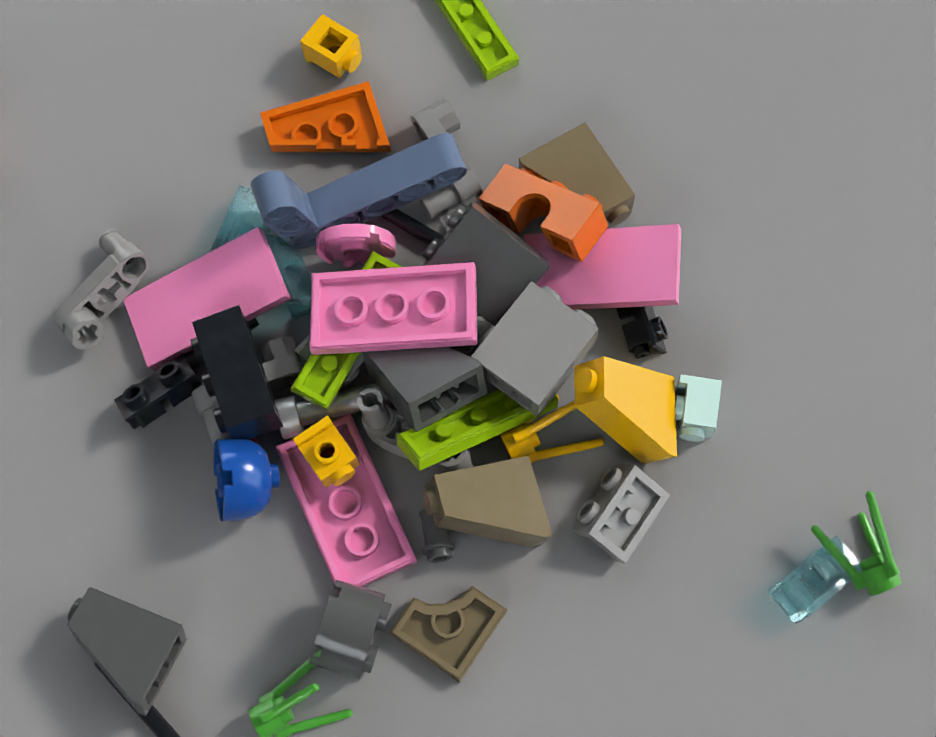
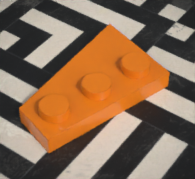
M369 81L260 113L272 152H391Z

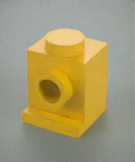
M324 14L317 19L300 40L305 61L310 64H317L339 79L346 71L349 73L354 72L362 60L359 36Z
M328 415L293 438L299 451L325 488L332 484L339 486L353 477L356 472L354 469L360 465L357 457ZM329 447L335 449L333 456L330 458H322L320 456Z

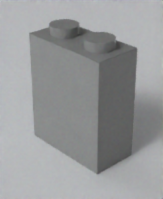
M531 281L471 357L479 360L482 364L485 380L538 417L573 373L574 366L579 365L597 341L599 328L595 326L596 322L589 314L580 309L574 311L562 303V298L553 289L547 286L541 288Z

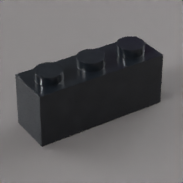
M237 305L193 321L192 324L197 337L190 339L198 362L205 361L208 372L201 374L209 397L216 396L219 408L214 409L213 414L220 432L228 431L232 439L249 440L284 427L252 332L240 306Z

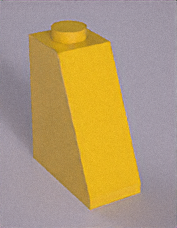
M605 356L574 366L575 407L641 463L648 464L677 457L674 376Z

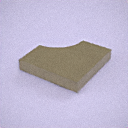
M473 586L460 598L445 604H428L413 597L389 634L460 683L507 613V609Z

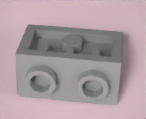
M616 464L609 468L601 477L599 483L601 487L593 499L587 501L578 511L576 517L578 521L572 528V531L579 536L588 537L616 561L626 563L671 495L636 465Z

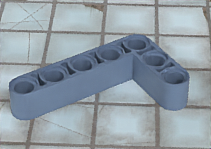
M443 133L430 137L307 194L282 171L262 173L251 181L250 186L263 223L292 247L303 249L316 245V237L320 231L328 227L341 224L366 223L461 180L466 175L467 168L454 136L449 133Z

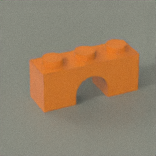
M506 163L478 198L484 210L511 231L518 234L533 219L547 216L540 227L550 248L580 262L584 261L608 228L602 204L595 197L589 194L579 195L568 190L566 186L558 181L548 182L537 177L535 173L527 168L517 169Z

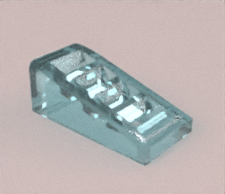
M837 535L830 539L859 572L861 570L859 561ZM824 546L819 548L769 589L773 599L796 624L810 617L851 581L850 576L846 572L840 575L825 556L829 554L832 557V555ZM815 564L832 584L829 585L814 567ZM802 575L807 579V581H808V582L812 585V587L817 591V593H818L817 596H816V595L813 593V591L808 587V585L803 581V579L801 578Z

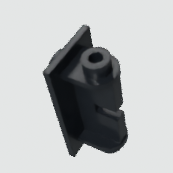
M653 306L616 308L621 320L631 316L635 317V321L622 325L628 350L630 353H634L636 359L649 356L651 354L649 349L652 347L663 354L667 353L663 340L668 339V333L660 316L656 317Z
M183 355L175 360L163 364L157 372L140 383L128 387L114 401L125 421L134 430L139 426L145 428L167 412L160 401L167 397L173 407L192 396V392L201 386L202 383Z

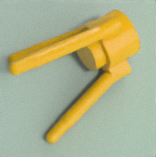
M575 400L533 424L531 422L535 419L499 435L511 459L529 456L531 463L545 458L601 447L605 442L603 439L587 440L535 451L534 448L541 445L536 432L575 410Z

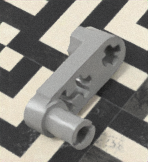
M444 98L411 116L412 125L421 141L438 134H451L461 127L455 110ZM463 156L467 173L461 180L419 198L421 207L430 220L458 203L463 206L483 193L478 179Z
M116 229L105 231L99 238L100 248L109 256L61 304L55 314L56 325L72 345L80 350L95 347L101 342L104 327L102 322L137 287L150 267L148 257L140 248L124 239L123 235ZM115 273L120 276L121 279L119 281L113 276ZM102 288L108 290V292L104 295L102 293H98L99 290Z
M293 337L275 338L261 347V354L264 359L262 365L272 393L292 386L304 367L302 359L294 352L297 344ZM203 385L192 392V397L198 416L204 418L212 442L211 446L214 450V442L217 439L231 438L228 431L220 432L213 414V410L219 408L216 396L209 397Z
M368 388L361 391L360 395L362 398L357 397L356 400L357 406L363 414L362 424L369 439L380 445L382 449L408 459L397 446V434H400L401 428L403 432L411 429L410 424L397 409H391L385 405L384 397L379 390ZM469 449L428 468L441 474L473 467Z

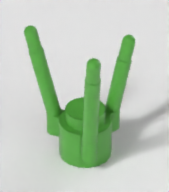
M867 491L865 496L877 540L865 513L860 512L858 520L872 555L858 562L861 567L859 572L817 525H813L811 531L850 576L856 590L866 587L869 595L874 596L900 585L902 581L898 575L900 571L893 559L875 495L872 491Z
M322 648L313 655L320 657ZM309 658L273 690L259 697L260 703L249 709V716L260 737H272L273 735L276 737H288L298 732L350 718L353 712L350 709L289 725L288 722L294 719L291 707L319 690V685L313 683L287 699L280 696L315 666L309 664Z

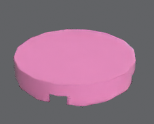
M341 224L331 226L320 231L316 237L317 255L329 264H334V259L343 261V266L350 268L358 261L365 265L372 251L385 258H393L396 255L395 236L388 230L374 225Z

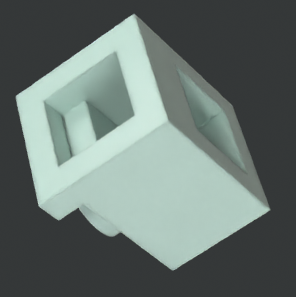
M680 375L675 387V394H678L675 398L676 420H679L678 434H680L679 437L681 439L700 442L704 441V438L712 437L717 428L722 380Z

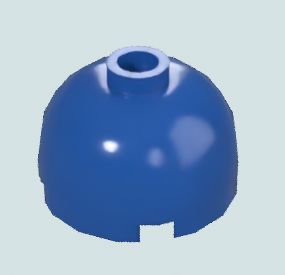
M231 437L217 439L214 442L213 469L214 476H217L218 489H215V496L220 521L235 522L256 516L269 503L271 490L279 488L280 478L277 463L270 464L266 451L259 444L251 440L232 439Z

